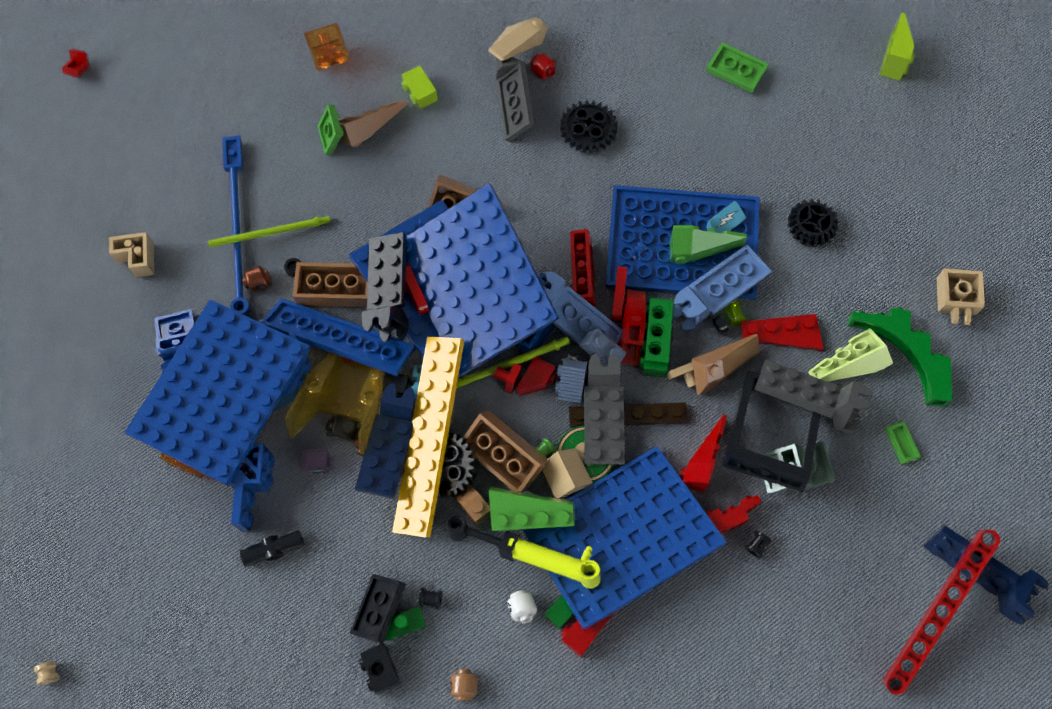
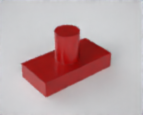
M514 363L511 372L499 366L497 367L494 377L506 382L504 392L512 394L522 366Z

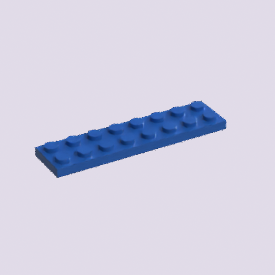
M282 298L261 321L262 324L289 336L290 332L294 333L300 342L398 376L415 351L414 344L391 337L388 343L382 341L377 331L371 330L368 332L360 325Z

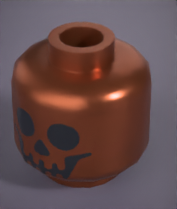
M262 266L246 270L245 278L242 279L245 288H250L253 293L268 289L269 283L272 282L267 268L263 269Z

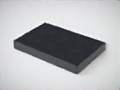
M373 574L350 634L383 644L406 583Z

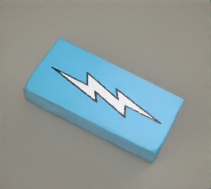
M733 201L711 218L706 228H713L717 233L731 231L743 222L746 216L738 203Z

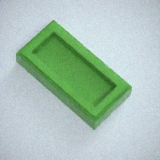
M905 421L885 428L901 465L921 458Z

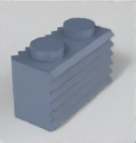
M598 328L588 331L579 344L591 356L597 354L600 358V364L608 365V359L612 354H615L621 363L626 355L625 350Z
M565 358L563 365L559 364L557 376H561L560 382L557 381L555 386V393H558L557 400L581 403L587 368L586 361Z

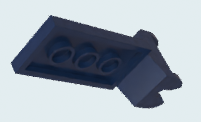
M394 383L388 385L384 390L380 405V415H375L355 485V491L395 499L413 430L412 420L415 409V394L411 387L404 391L402 397L398 398L396 397L397 390Z
M944 525L925 542L923 547L954 568L969 546L970 541ZM978 551L973 552L971 555L974 563L979 562L981 559ZM994 557L990 558L975 581L984 587L987 592L995 596L998 595L999 613L1019 624H1024L1026 621L1021 614L1030 618L1035 616L1034 610L1026 604L1032 600L1030 594H1039L1034 584L1044 589H1047L1049 586L1047 580L1031 569L1019 575ZM962 570L961 573H963L964 575H966L967 578H969L968 570Z

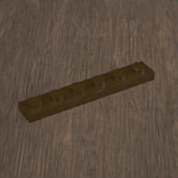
M686 402L624 405V426L687 423ZM584 406L569 407L570 427L584 426Z

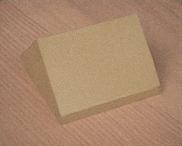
M576 448L557 451L548 458L549 461L542 469L554 497L557 499H562L593 484Z

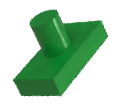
M420 606L394 615L385 638L386 641L426 628Z

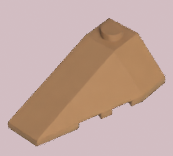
M439 174L427 208L442 200L450 209L475 193L476 190L457 180Z

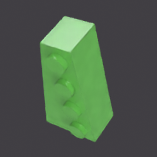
M497 487L489 489L492 531L575 526L573 501L504 490Z

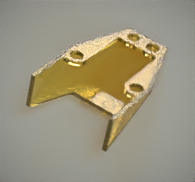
M330 352L307 374L285 416L289 438H293L318 413L324 412L340 415L361 422L358 440L360 454L364 455L383 393V371Z

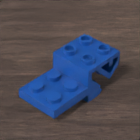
M192 309L154 318L157 338L155 340L156 351L164 361L160 365L162 373L195 323Z
M253 444L244 459L245 464L238 469L229 484L234 489L231 524L241 532H250V526L254 522V516L251 513L256 497L253 493H269L270 487L273 485L271 468L275 465V456L264 444ZM247 469H251L256 474V477Z

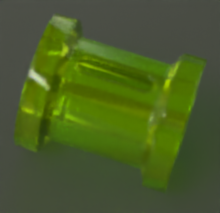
M739 301L732 302L724 308L730 317L731 326H736L742 321H746V316H743L740 309L741 303Z

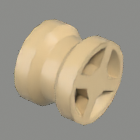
M56 661L42 663L34 667V673L38 675L37 685H46L60 678L59 673L55 671Z

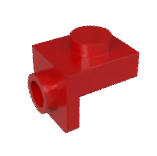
M71 49L69 50L71 60L62 67L63 74L80 77L89 68L87 53Z

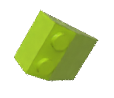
M903 12L891 34L879 74L899 81L903 74H907L909 66L913 63L915 57L913 53L914 42L906 14Z

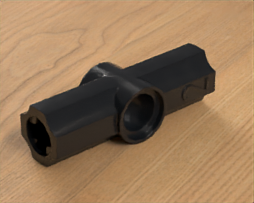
M299 529L280 536H268L262 539L260 543L241 549L240 557L245 567L265 560L273 561L283 557L284 553L304 547V540Z

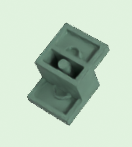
M823 441L816 443L810 480L805 490L836 481L826 443ZM792 444L763 453L762 455L802 468L806 447ZM764 480L767 494L771 495L790 489Z

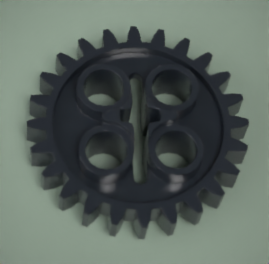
M588 100L585 101V104L579 101L578 106L572 104V109L567 108V113H563V119L560 122L561 137H565V143L570 142V148L576 146V151L581 148L582 152L585 153L586 149H588L590 154H592V149L599 152V147L605 150L606 144L611 145V140H615V134H617L618 122H616V116L613 115V110L608 111L607 105L601 107L602 102L596 105L595 100L591 104H589Z
M448 433L443 464L462 461V464L442 467L438 491L440 497H454V494L461 495V490H468L466 484H473L470 477H476L472 473L473 470L478 469L477 466L473 465L478 459L472 457L476 451L469 450L472 444H465L467 439L460 438V434ZM454 449H456V456H455V457H453V450H454ZM456 469L459 470L458 477L455 476Z

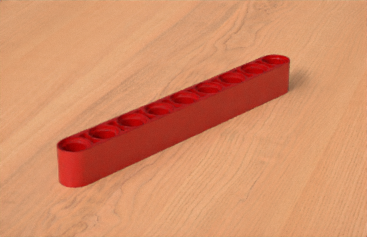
M989 529L979 530L885 674L883 679L884 685L891 693L895 695L902 694L911 683L999 546L1000 536L996 531ZM986 533L992 536V542L989 545L983 542V536ZM975 551H978L981 555V559L977 563H974L971 559V555ZM967 569L969 578L962 581L960 572ZM955 587L958 594L955 598L951 599L948 596V591L950 588ZM944 605L946 613L944 616L939 617L936 610L939 606ZM929 623L934 624L935 627L932 634L925 633V626ZM916 642L923 643V649L920 652H914L913 645ZM904 660H911L912 666L909 670L901 668ZM893 678L900 679V685L897 688L890 687V681Z

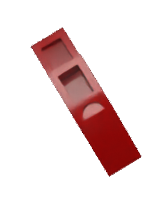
M626 289L620 347L626 351V355L622 359L621 364L638 366L640 348L643 346L645 331V292Z
M749 495L740 501L741 504L734 507L732 505L724 510L723 513L719 508L714 511L709 509L705 513L720 534L746 524L750 519L746 513L758 507L762 501L758 495L753 497Z

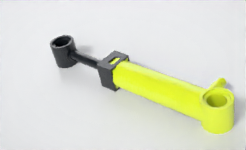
M453 514L446 521L449 536L454 541H463L467 536L499 546L500 557L512 562L516 559L581 582L584 587L590 589L595 588L600 583V567L597 562L589 560L593 550L590 546L586 547L581 559H577L520 538V535L507 530L503 539L472 529L467 525L466 519L461 514ZM588 572L594 573L593 576H586L585 574Z

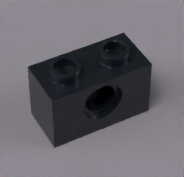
M385 643L360 653L362 659H359V664L363 672L367 671L369 679L366 682L370 692L374 691L375 694L379 695L401 685ZM377 664H382L384 671L381 675L376 676L374 674V667Z

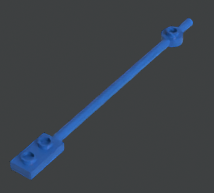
M240 135L222 137L223 166L225 172L230 171L233 235L240 234L237 170H243L242 139ZM240 241L233 243L236 298L230 303V309L246 316L250 312V304L243 297Z

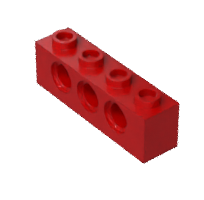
M589 229L570 231L573 290L592 306H596L591 234Z

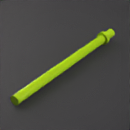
M316 216L310 220L208 240V244L211 248L313 226L317 228L322 224L330 223L329 216L320 218Z
M568 336L559 340L554 339L552 343L458 379L456 389L494 374L498 366L507 369L512 367L514 363L520 364L555 349L558 351L560 347L570 344Z

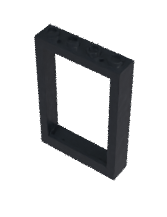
M748 370L740 393L722 466L803 493L810 480L821 414L812 411L802 468L738 447L751 390H755L760 375Z

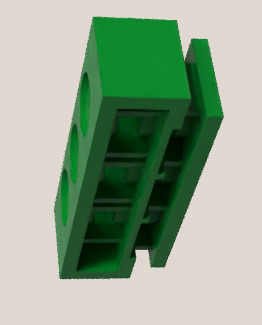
M650 298L649 304H646V315L648 316L644 331L646 339L643 340V346H641V350L644 351V357H640L639 368L643 369L642 375L666 377L669 363L673 300Z

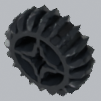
M810 199L809 202L806 200L802 201V203L798 202L788 216L789 233H795L793 239L799 238V244L803 241L806 242V247L810 243L815 247L817 244L822 246L825 242H830L838 230L837 224L839 222V219L836 218L837 212H832L833 206L826 207L827 202L821 204L820 199L817 202H814L813 199ZM804 214V221L800 222L799 217ZM826 223L827 229L822 232V225Z

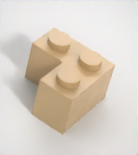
M147 232L109 237V254L117 263L128 262V268L135 277L155 275L154 242Z

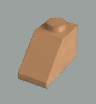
M466 484L468 490H461V495L454 494V499L473 523L478 526L491 516L490 507L471 485Z

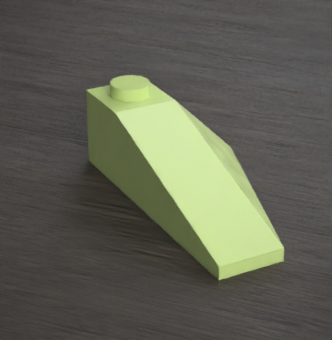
M870 328L848 340L849 344L843 349L839 347L835 350L836 354L833 357L825 358L809 370L808 373L810 376L829 382L875 373L893 364L887 345Z

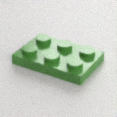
M722 42L707 65L706 72L753 93L769 64Z

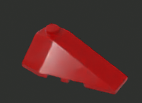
M723 414L688 462L686 468L682 467L679 477L688 489L704 493L708 487L720 446L718 443L724 431L727 415Z

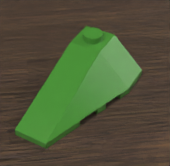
M674 225L669 242L670 263L685 264L686 262H692L744 246L747 234L732 231L717 233L713 228H708L707 231L699 230V226Z

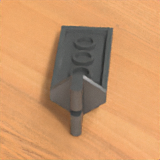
M496 57V84L504 136L506 141L511 142L534 126L525 64L514 57L503 61Z

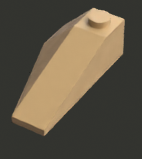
M536 17L508 26L489 48V52L503 61L539 46L544 40L548 26Z

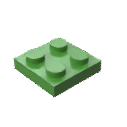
M328 104L317 126L324 154L332 155L335 148H337L340 138L343 136V128L340 127L339 113L336 111L335 105Z

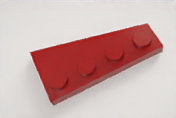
M816 314L742 321L740 323L742 339L757 334L759 344H775L780 347L792 346L804 350L808 348L820 352L824 349Z

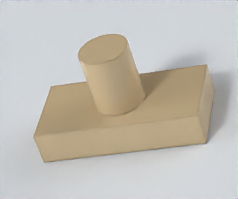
M692 362L668 371L666 374L668 380L683 375L688 388L696 385Z

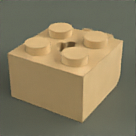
M943 269L936 278L938 312L950 313L952 324H958L959 314H963L964 325H970L971 315H977L984 308L985 304L983 271Z

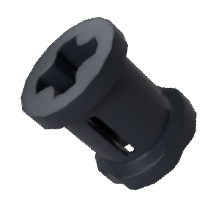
M756 531L754 533L755 537L749 545H746L745 549L751 555L761 558L762 551L772 541L764 533Z
M422 587L418 605L434 606L439 610L443 591L433 592Z

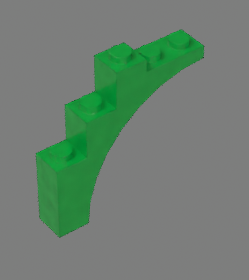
M895 307L890 309L886 315L884 313L868 314L864 311L851 313L847 319L848 327L864 330L871 328L875 334L897 347L912 363L920 378L926 405L946 407L952 401L951 357L940 353L931 355L930 333H924L921 330L911 332L910 310Z

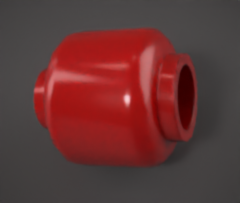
M545 53L536 54L530 62L532 73L540 79L551 78L556 72L555 61Z

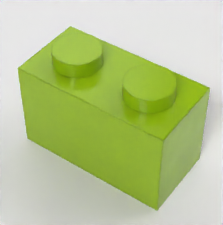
M420 65L402 74L403 82H401V85L405 92H409L413 105L416 104L419 109H422L438 101L437 91Z

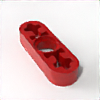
M406 263V290L417 314H425L429 312L428 305L410 265Z
M617 267L611 321L621 322L627 267Z

